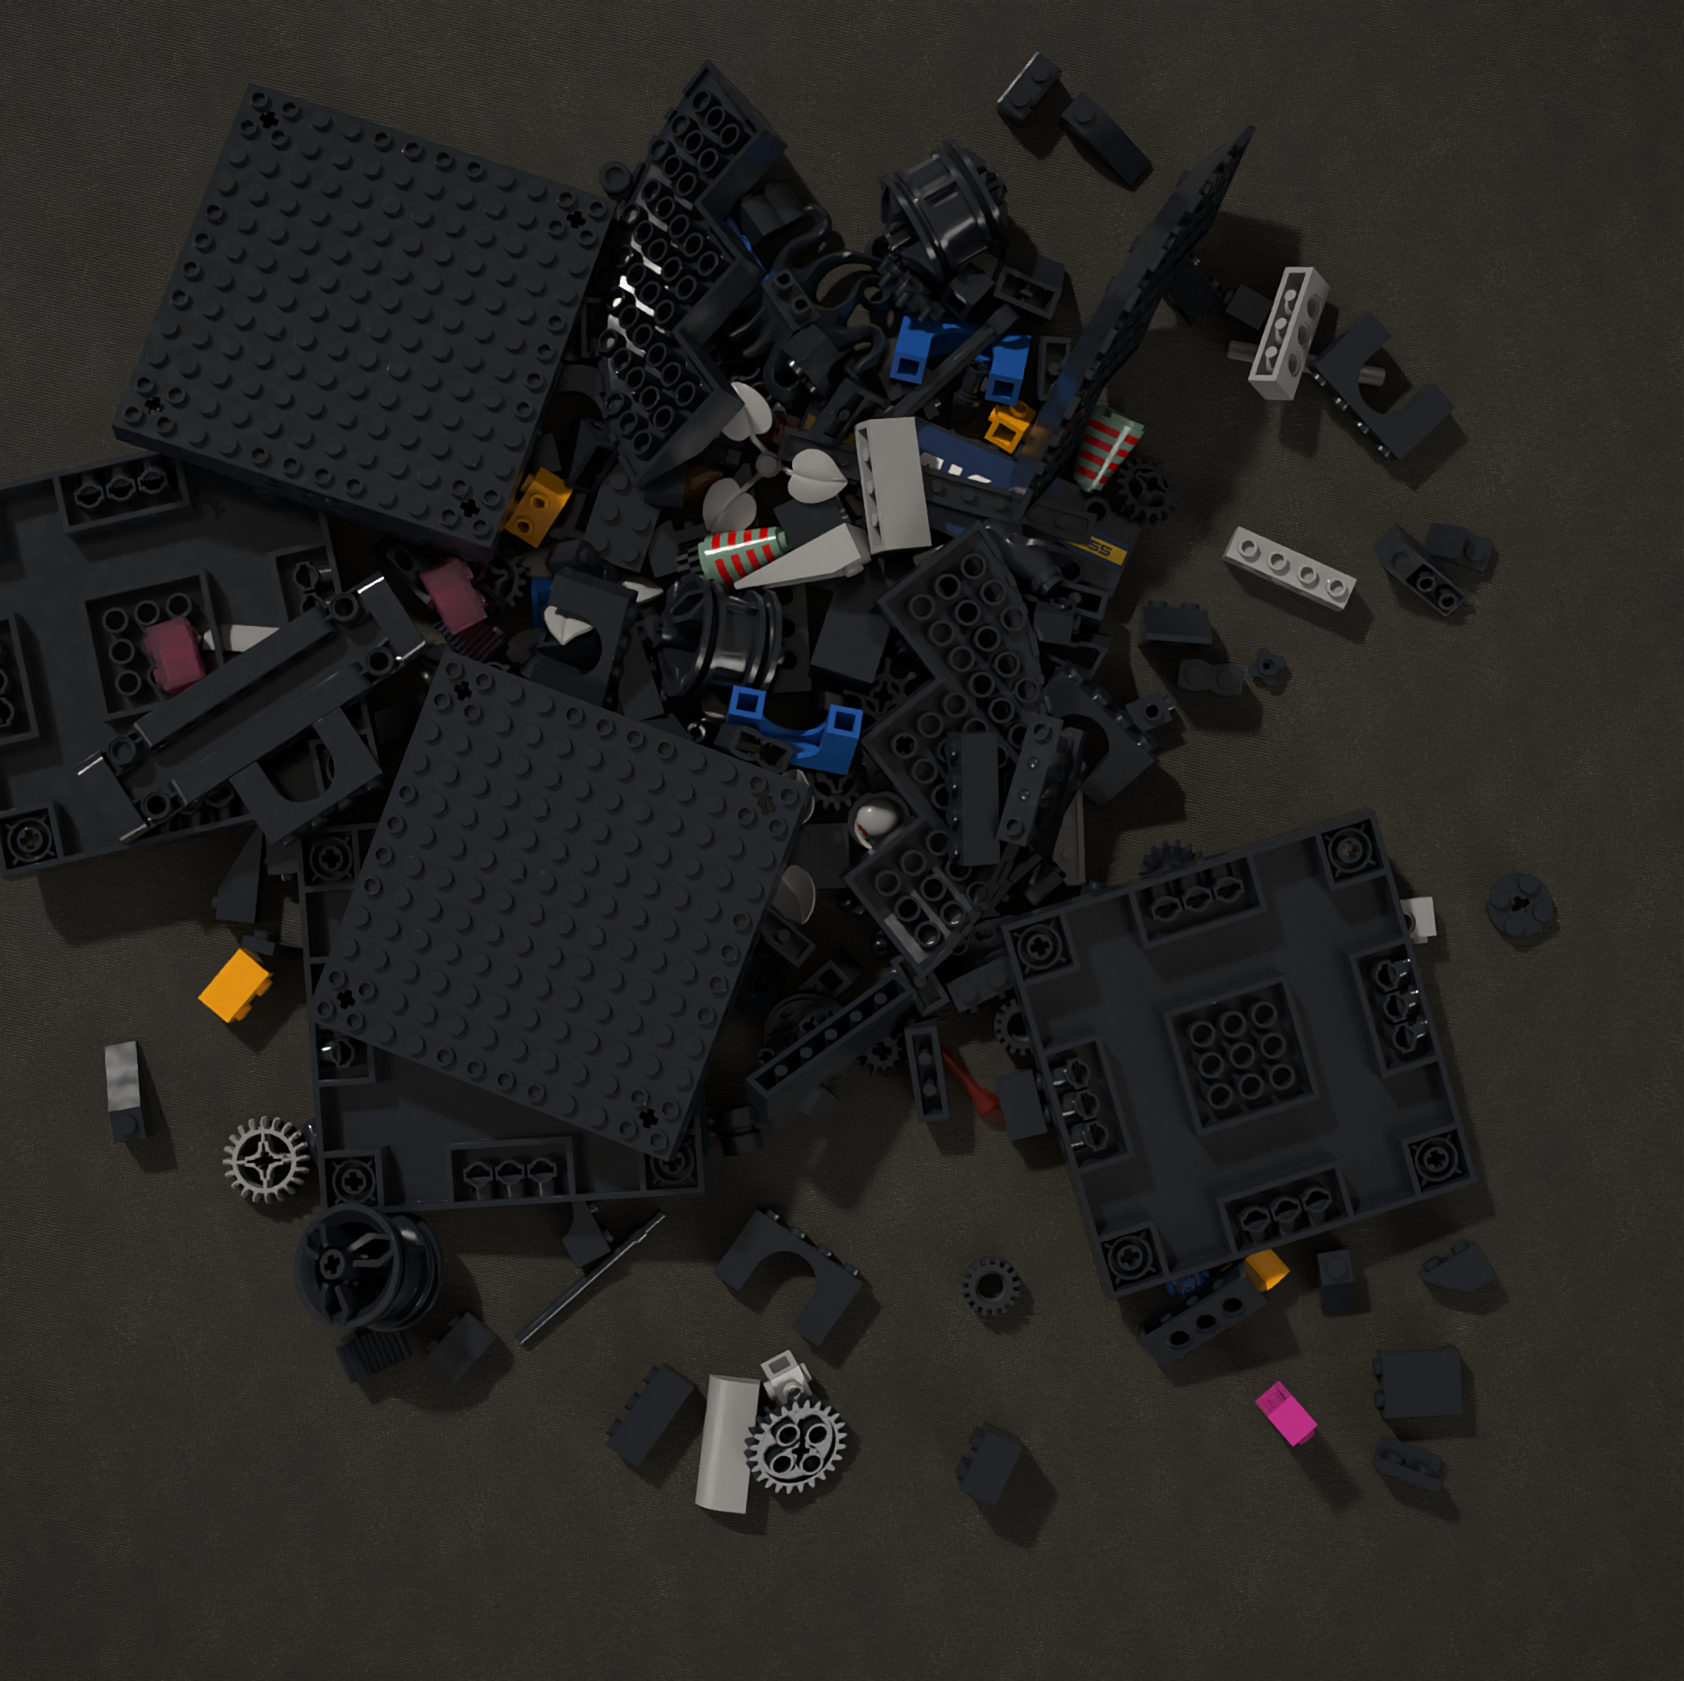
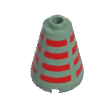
M1097 403L1077 448L1072 478L1077 481L1076 485L1081 487L1083 491L1093 494L1094 489L1101 491L1145 433L1147 425L1132 417L1130 419L1117 410Z
M769 527L702 535L699 539L704 540V542L698 543V553L706 579H713L715 582H718L722 586L724 593L729 595L737 590L733 583L790 553L789 550L793 546L787 531H782L780 527Z

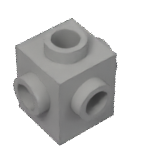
M790 1350L761 1364L768 1379L763 1385L771 1401L779 1399L785 1404L789 1394L796 1401L801 1393H804L806 1397L812 1395L807 1384L812 1378L804 1363L798 1365Z

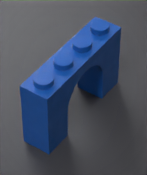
M905 311L890 377L921 384L925 366L931 358L942 354H952L982 325L966 321L962 322L961 320L945 316L938 323L934 322L930 316L922 323L918 320L916 313L912 314ZM1006 331L974 359L988 367L989 379L984 399L1016 406L1031 336Z
M733 686L724 723L748 726L756 729L765 737L785 742L793 750L788 763L790 765L847 775L859 740L863 710L831 704L826 721L820 727L810 730L787 729L770 722L763 715L766 691Z

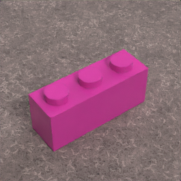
M1280 1381L1255 1401L1292 1446H1295L1297 1443L1300 1445L1306 1443L1315 1434L1313 1429L1317 1426V1423Z

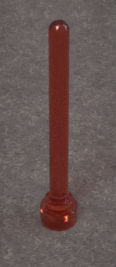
M915 1014V1015H914L913 1017H911L910 1019L919 1018V1017ZM941 1043L945 1067L972 1096L973 1108L982 1117L999 1102V1098L992 1090L989 1092L986 1088L982 1089Z

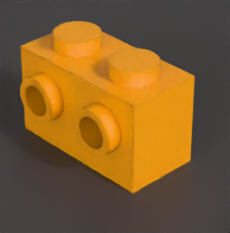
M542 466L535 477L530 473L520 488L524 495L520 501L516 498L514 499L508 515L509 519L504 526L506 530L535 548L539 546L573 489L565 486L564 480Z
M239 948L198 999L227 1023L234 1022L235 1019L240 1022L251 1010L252 1006L249 1003L257 994L261 997L273 983L270 978L275 972L249 950Z

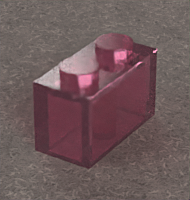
M452 556L418 574L447 631L452 635L488 617L484 611L488 604L479 589L474 591L469 581L473 578V575L465 561L459 562L457 558Z
M182 616L145 628L148 638L144 639V644L149 657L155 658L158 669L153 670L159 688H164L166 692L173 695L184 691L206 677L190 621Z

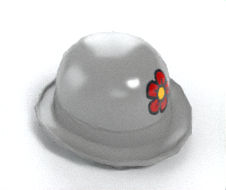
M891 791L876 794L866 793L856 800L849 810L847 819L849 834L858 845L871 849L911 817L909 808L898 794Z

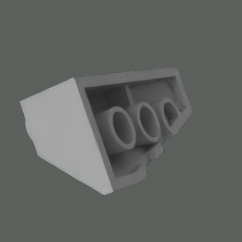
M843 523L733 584L740 591L744 589L758 591L760 589H770L844 575L846 577L854 576L864 569V564L871 561L868 535L864 529Z

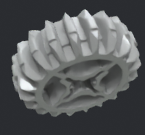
M268 1116L261 1117L260 1126L255 1118L250 1119V1130L243 1124L237 1127L242 1137L235 1134L230 1135L229 1140L236 1146H226L224 1148V1152L232 1154V1158L224 1159L223 1165H232L233 1170L225 1173L226 1178L235 1175L238 1180L232 1183V1188L236 1189L243 1185L242 1197H247L251 1191H254L252 1199L256 1203L260 1201L262 1194H264V1200L267 1204L272 1203L273 1193H275L279 1201L285 1199L284 1189L293 1195L296 1193V1188L292 1182L297 1185H303L305 1182L298 1173L307 1174L310 1171L308 1166L301 1165V1161L311 1159L310 1154L301 1155V1150L307 1148L308 1145L306 1142L298 1144L296 1141L303 1133L299 1130L291 1135L289 1133L293 1127L291 1122L285 1124L283 1129H281L282 1121L280 1117H276L273 1120L272 1126H270ZM261 1134V1142H258L259 1146L256 1154L243 1156V1151L248 1141L255 1135ZM271 1134L285 1142L290 1150L289 1154L280 1152L275 1148L274 1139H271ZM266 1152H269V1156L272 1155L273 1159H279L269 1164L268 1168L265 1167L266 1163H261V1160H253L266 1155ZM292 1163L287 1177L280 1184L273 1185V1178L275 1177L278 1165ZM244 1166L257 1169L260 1174V1180H263V1185L251 1179L246 1173Z

